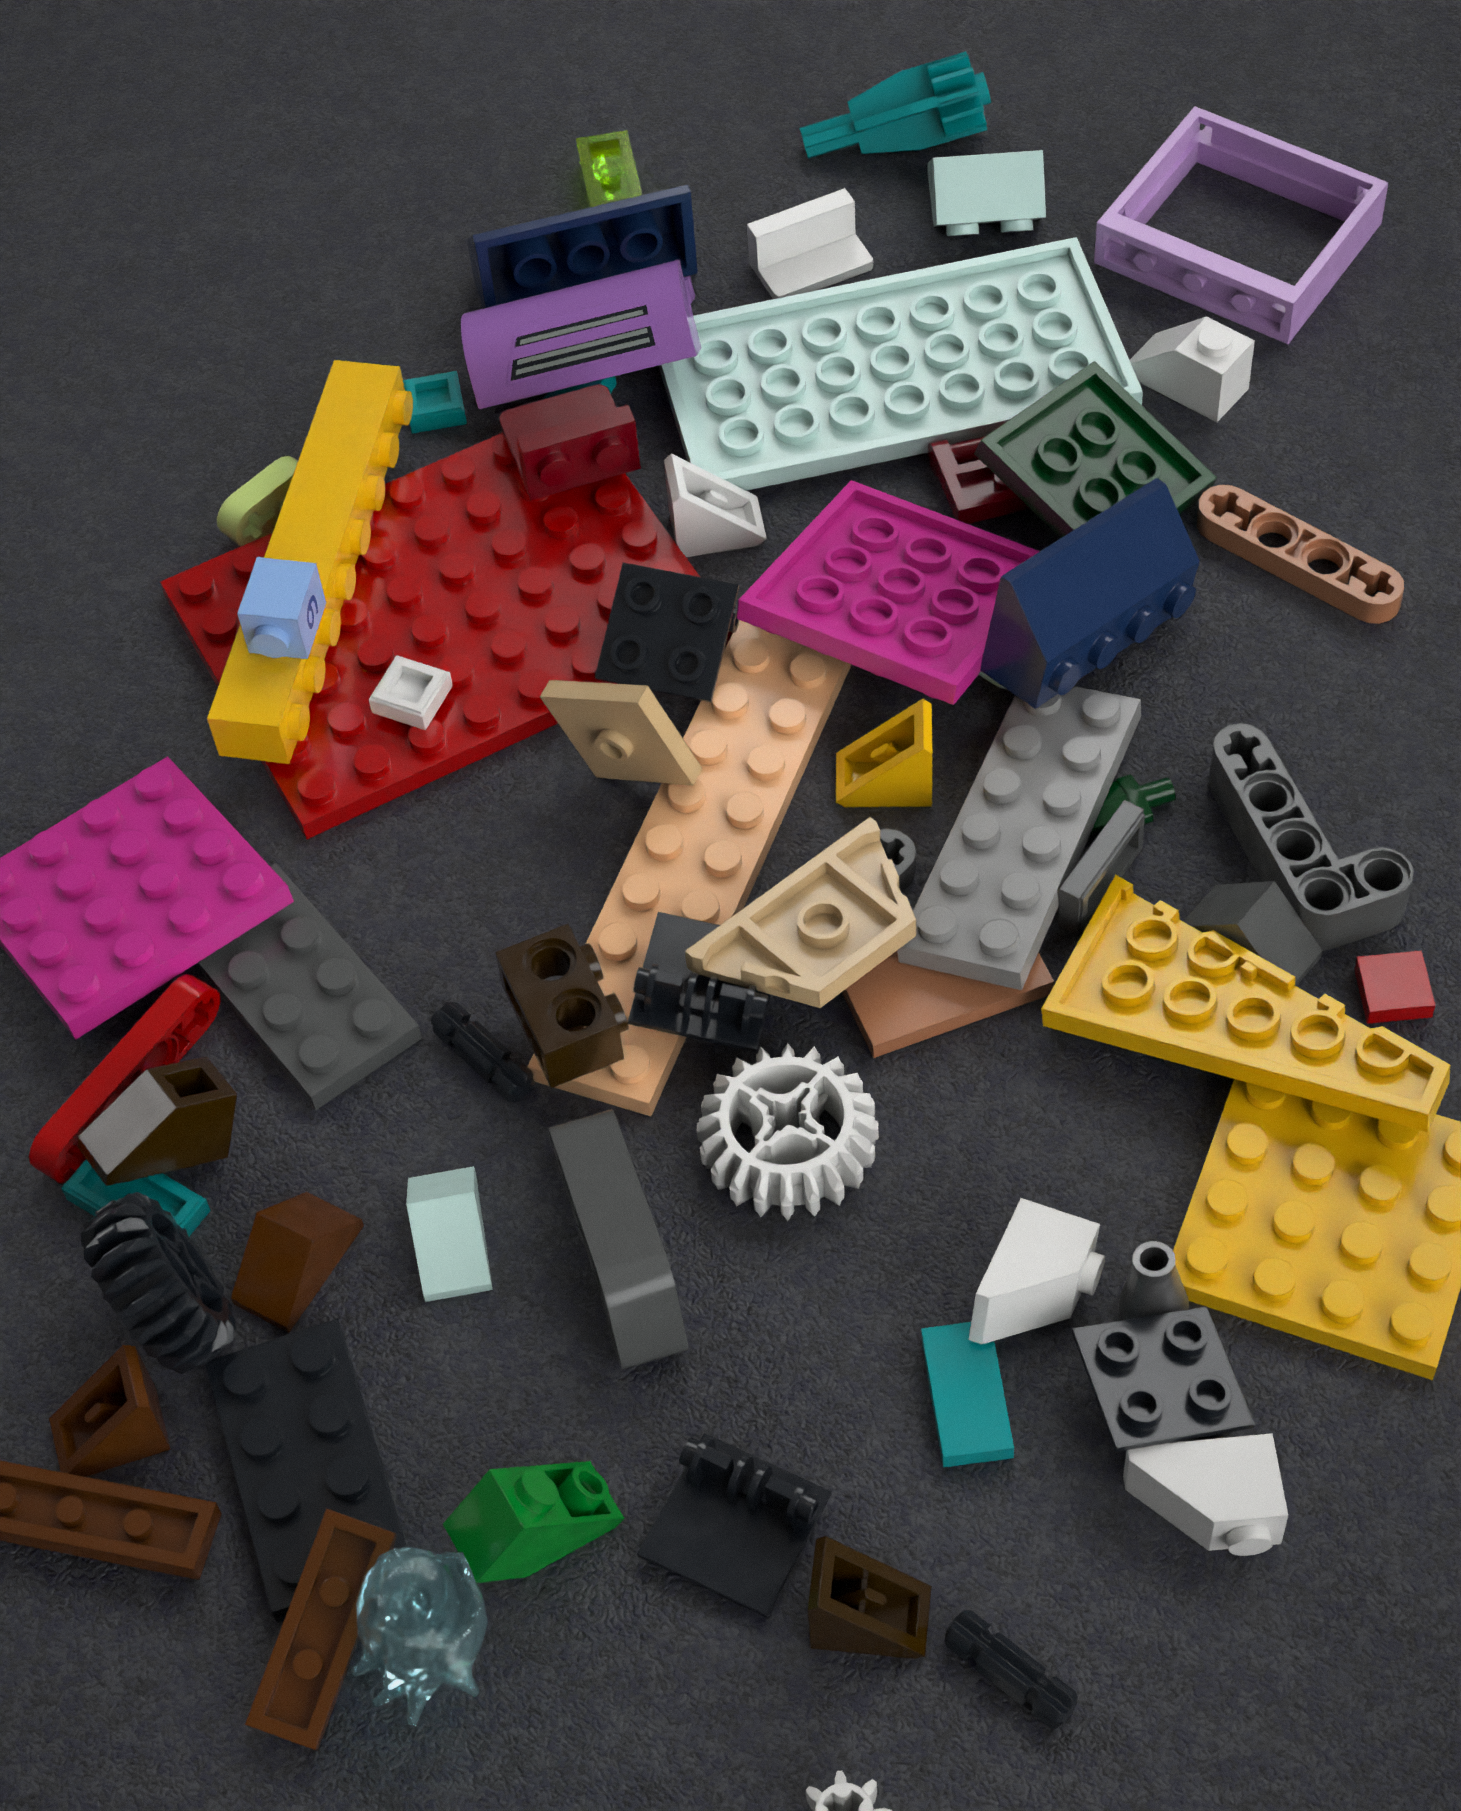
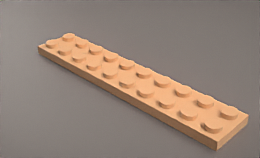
M739 621L737 631L732 634L723 653L712 703L700 701L683 737L702 767V771L693 786L661 783L586 944L589 943L592 946L600 963L603 980L598 981V984L604 996L612 993L616 994L624 1010L627 1022L635 997L633 988L637 970L639 967H643L658 912L721 925L744 908L852 664L829 655L821 654L812 648L766 632L744 621ZM628 1024L629 1029L620 1033L624 1054L623 1060L554 1088L651 1117L686 1037ZM575 1026L568 1031H581L589 1026ZM533 1054L527 1067L532 1070L534 1081L550 1086L535 1054Z

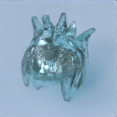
M413 1547L391 1549L378 1557L374 1566L364 1577L357 1599L358 1637L364 1647V1654L352 1668L351 1673L354 1676H359L377 1668L379 1669L384 1678V1689L372 1700L375 1707L382 1706L407 1693V1721L412 1726H416L425 1705L444 1682L474 1697L480 1693L472 1676V1665L482 1646L488 1621L483 1593L476 1584L463 1552L454 1553L446 1551L434 1555L429 1550Z

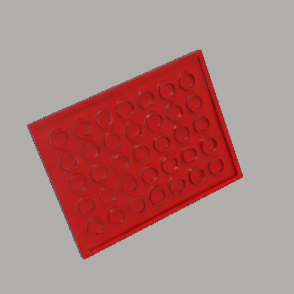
M503 433L498 434L385 484L383 506L380 511H373L370 520L371 536L368 551L365 555L358 556L355 565L356 583L353 596L350 600L343 601L340 610L341 628L338 642L335 646H328L324 658L325 679L322 690L319 693H313L308 707L310 721L307 736L304 741H297L290 764L261 762L307 840L558 724L540 698L549 680L611 683L596 680L595 674L623 562L697 577L700 576L625 473L530 501ZM272 533L160 581L166 600L217 687L219 686L240 626L237 613L256 558H264ZM728 632L725 646H727L733 632ZM396 655L448 671L451 674L453 686L426 730L371 712L369 698Z

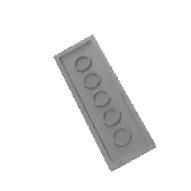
M1074 686L1065 695L1057 694L1034 709L1016 695L1014 696L914 907L916 937L897 950L900 963L1013 989H1023L1058 909L1059 888L1078 863L1140 721L1141 699Z

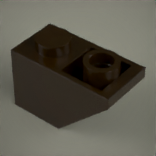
M207 1056L146 1069L78 1136L77 1147L105 1186L131 1182L139 1178L228 1158L237 1093Z

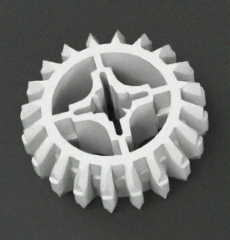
M787 1043L781 1053L782 1057L770 1058V1055L760 1047L758 1054H756V1064L750 1065L736 1057L735 1064L732 1066L733 1077L717 1074L716 1081L713 1083L714 1094L704 1095V1100L701 1104L702 1117L699 1118L697 1123L698 1140L702 1143L700 1147L701 1161L706 1169H711L712 1182L717 1186L718 1190L729 1187L730 1198L734 1201L736 1207L754 1198V1210L760 1217L766 1213L771 1205H779L781 1214L788 1221L791 1215H793L794 1206L805 1204L806 1209L815 1217L820 1210L821 1198L825 1197L840 1206L842 1199H844V1186L859 1189L860 1183L863 1181V1168L871 1167L874 1162L875 1146L873 1144L879 1138L878 1121L874 1117L875 1103L870 1093H863V1082L859 1078L858 1073L844 1075V1064L841 1063L839 1056L822 1065L820 1053H818L815 1046L804 1058L795 1057L794 1050ZM824 1110L828 1111L841 1127V1131L835 1141L825 1135L824 1126L820 1125L819 1116ZM742 1122L752 1128V1135L755 1137L756 1146L750 1153L742 1148L734 1137Z

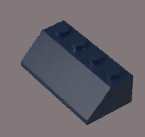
M688 184L479 233L467 239L473 278L483 309L675 260L680 261L683 277L698 273L692 198Z
M1155 478L1001 576L980 671L1036 709L1055 695H1065L1079 679L1095 668H1105L1111 663L1117 653L1132 643H1141L1146 640L1157 626L1169 618H1178L1185 613L1196 594L1193 583L1200 560L1166 483Z

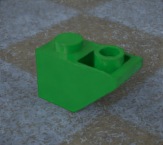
M591 1461L489 1469L447 1518L443 1526L475 1583L529 1577L616 1528L624 1517L611 1497L604 1478L595 1470Z

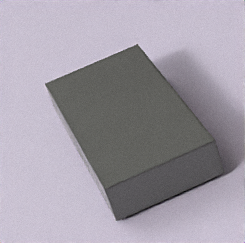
M1124 800L1059 888L1058 926L1076 935L1084 931L1115 874L1122 878L1143 849L1145 820L1143 808Z

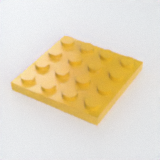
M1234 1079L1173 1249L1176 1259L1175 1265L1188 1300L1433 1380L1461 1289V1122L1436 1114L1429 1131L1425 1132Z

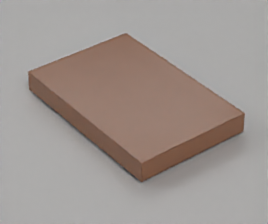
M896 951L842 991V994L873 1058L1046 997L1054 986V980L1039 952L1023 989L1018 990L900 963Z

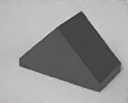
M1275 881L1215 885L1183 921L1201 932L1214 930L1295 976V986L1302 981L1322 956L1323 950Z

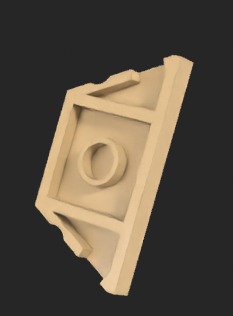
M871 817L867 818L685 950L687 968L692 972L699 973V975L710 978L711 976L718 977V980L749 988L750 985L757 986V991L821 1008L916 937V918L907 896L903 895L900 891L899 876L892 859L888 860L881 844L880 829L877 822Z

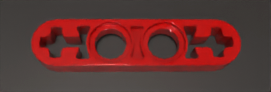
M185 974L177 978L41 1128L30 1148V1165L57 1183H66L86 1160L77 1147L78 1136L146 1069L178 1063L207 1031L219 1011L221 999L217 989L193 975Z

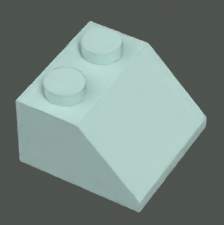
M1043 150L935 157L927 163L934 227L946 226L947 236L979 234L980 223L1000 222L1001 233L1033 230V220L1046 218Z

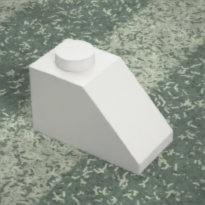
M1206 316L1155 333L1130 359V363L1141 384L1218 422L1249 389L1255 340Z
M1021 1198L976 1292L969 1340L985 1344L1070 1319L1081 1293L1093 1295L1102 1274L1105 1256L1095 1253L1100 1224Z
M1273 1433L1165 1443L1126 1451L1123 1473L1125 1490L1208 1551L1228 1549L1233 1555L1250 1556L1269 1550L1272 1545L1281 1544L1288 1519V1511Z

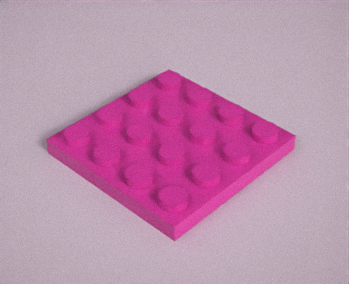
M851 480L738 599L737 619L759 627L766 632L812 648L821 654L832 656L867 670L876 676L887 678L922 692L929 697L954 705L981 672L982 657L1001 576L1040 551Z
M168 756L151 767L142 770L138 775L100 798L91 801L85 807L49 829L38 833L31 840L0 858V946L75 1040L294 902L288 885Z

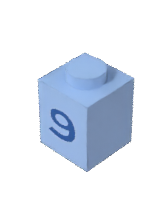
M256 558L237 613L249 653L262 654L271 658L291 657L308 659L326 605L316 563Z

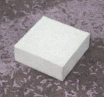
M396 655L369 698L371 712L426 730L453 686L451 674L448 671Z

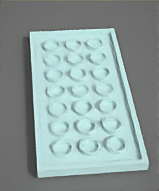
M1077 237L694 315L701 344V350L698 355L658 365L687 461L746 491L928 453V444L946 439L949 444L987 436L1094 361L1141 405L1143 396L1142 388Z

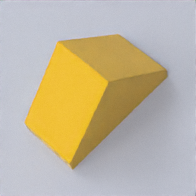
M925 699L919 700L836 753V803L843 807H932V704Z

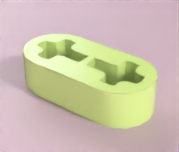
M291 456L281 457L233 492L219 509L217 516V527L239 546L273 533L298 460Z

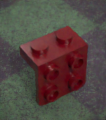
M604 385L589 386L508 409L500 414L501 430L530 501L641 469L634 416L629 405L616 407L609 389Z

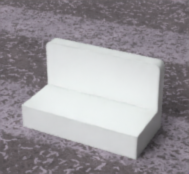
M845 188L747 224L749 265L773 299L820 290L873 269V258L856 235L855 201Z

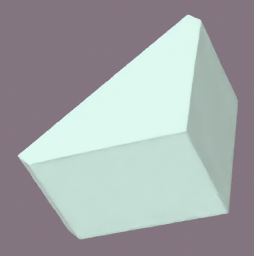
M474 1166L408 1178L406 1206L425 1302L493 1290Z

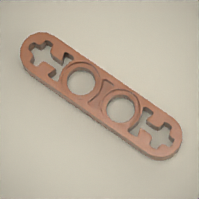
M1232 485L1213 486L1204 491L1199 498L1197 528L1200 534L1207 540L1358 620L1380 624L1390 621L1398 614L1404 592V580L1400 573L1391 566ZM1266 533H1278L1287 538L1289 543L1275 548L1262 544L1258 538ZM1317 559H1327L1337 564L1340 569L1332 574H1320L1312 570L1308 564ZM1377 590L1382 591V592H1378L1377 594H1375L1374 597L1369 596V595L1374 594Z

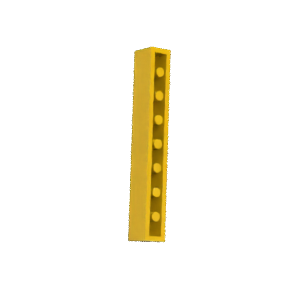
M341 360L333 361L264 558L316 563L326 605L308 659L291 657L271 658L262 654L249 653L241 625L239 626L207 717L219 756L290 764L297 741H304L307 736L310 721L308 707L313 693H319L324 684V658L328 646H335L339 639L341 628L340 610L343 601L350 600L353 596L356 583L355 565L358 556L365 555L368 551L371 536L370 520L373 511H380L383 506L385 497L384 478L388 467L394 468L398 460V436L401 426H408L411 421L413 397L410 391H405L400 366Z

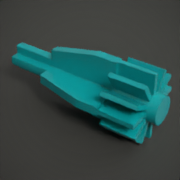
M965 51L899 71L847 101L849 113L800 127V132L808 159L859 144L861 154L924 150L986 131L987 122L983 106L991 104V98L984 73L974 74L969 55Z

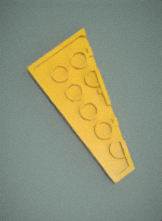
M1116 874L1041 1008L1044 1027L1425 1132L1429 1131L1450 1082V1064L1383 1026L1376 1028L1365 1026L1346 1015L1345 1005L1327 994H1324L1319 999L1295 986V976L1214 930L1201 932L1181 921L1179 910L1160 900L1155 905L1134 894L1133 884Z

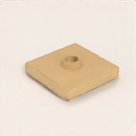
M549 680L540 695L544 704L596 778L693 786L702 771V767L650 688L646 685Z

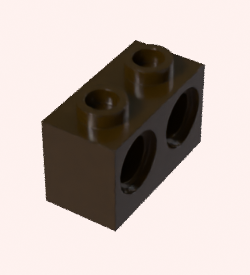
M569 924L495 952L502 987L551 1088L624 1059L620 1033L628 1030L629 1026L622 1005L615 993L604 996L598 984V981L603 980V973L598 958L589 943L579 946ZM552 976H562L556 980H545ZM575 1026H589L581 1031H568Z

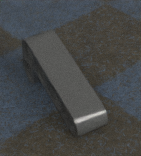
M1242 723L1232 724L1221 729L1214 739L1208 782L1209 787L1260 881L1276 882L1323 951L1388 931L1397 926L1404 918L1414 871L1411 862L1400 852L1383 847L1370 849L1338 860L1273 745L1263 731L1253 725ZM1316 908L1326 909L1327 911L1318 910Z
M613 1109L548 1127L559 1173L600 1292L608 1329L621 1370L688 1351L687 1336L668 1258Z

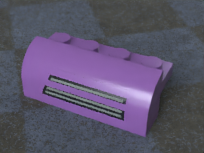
M675 260L464 313L461 317L462 344L478 409L697 356L701 350V344L691 308V303L695 299L691 277H683L680 261Z

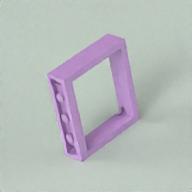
M1194 106L1097 221L1094 263L1289 344L1382 224L1388 182ZM1200 123L1206 125L1203 130H1200ZM1196 163L1345 221L1295 286L1145 225Z

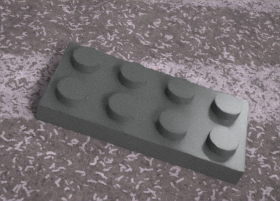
M275 863L270 867L288 885L294 902L194 966L208 983L217 989L223 1001L311 1106L317 1110L421 1040L422 1036L417 1022Z

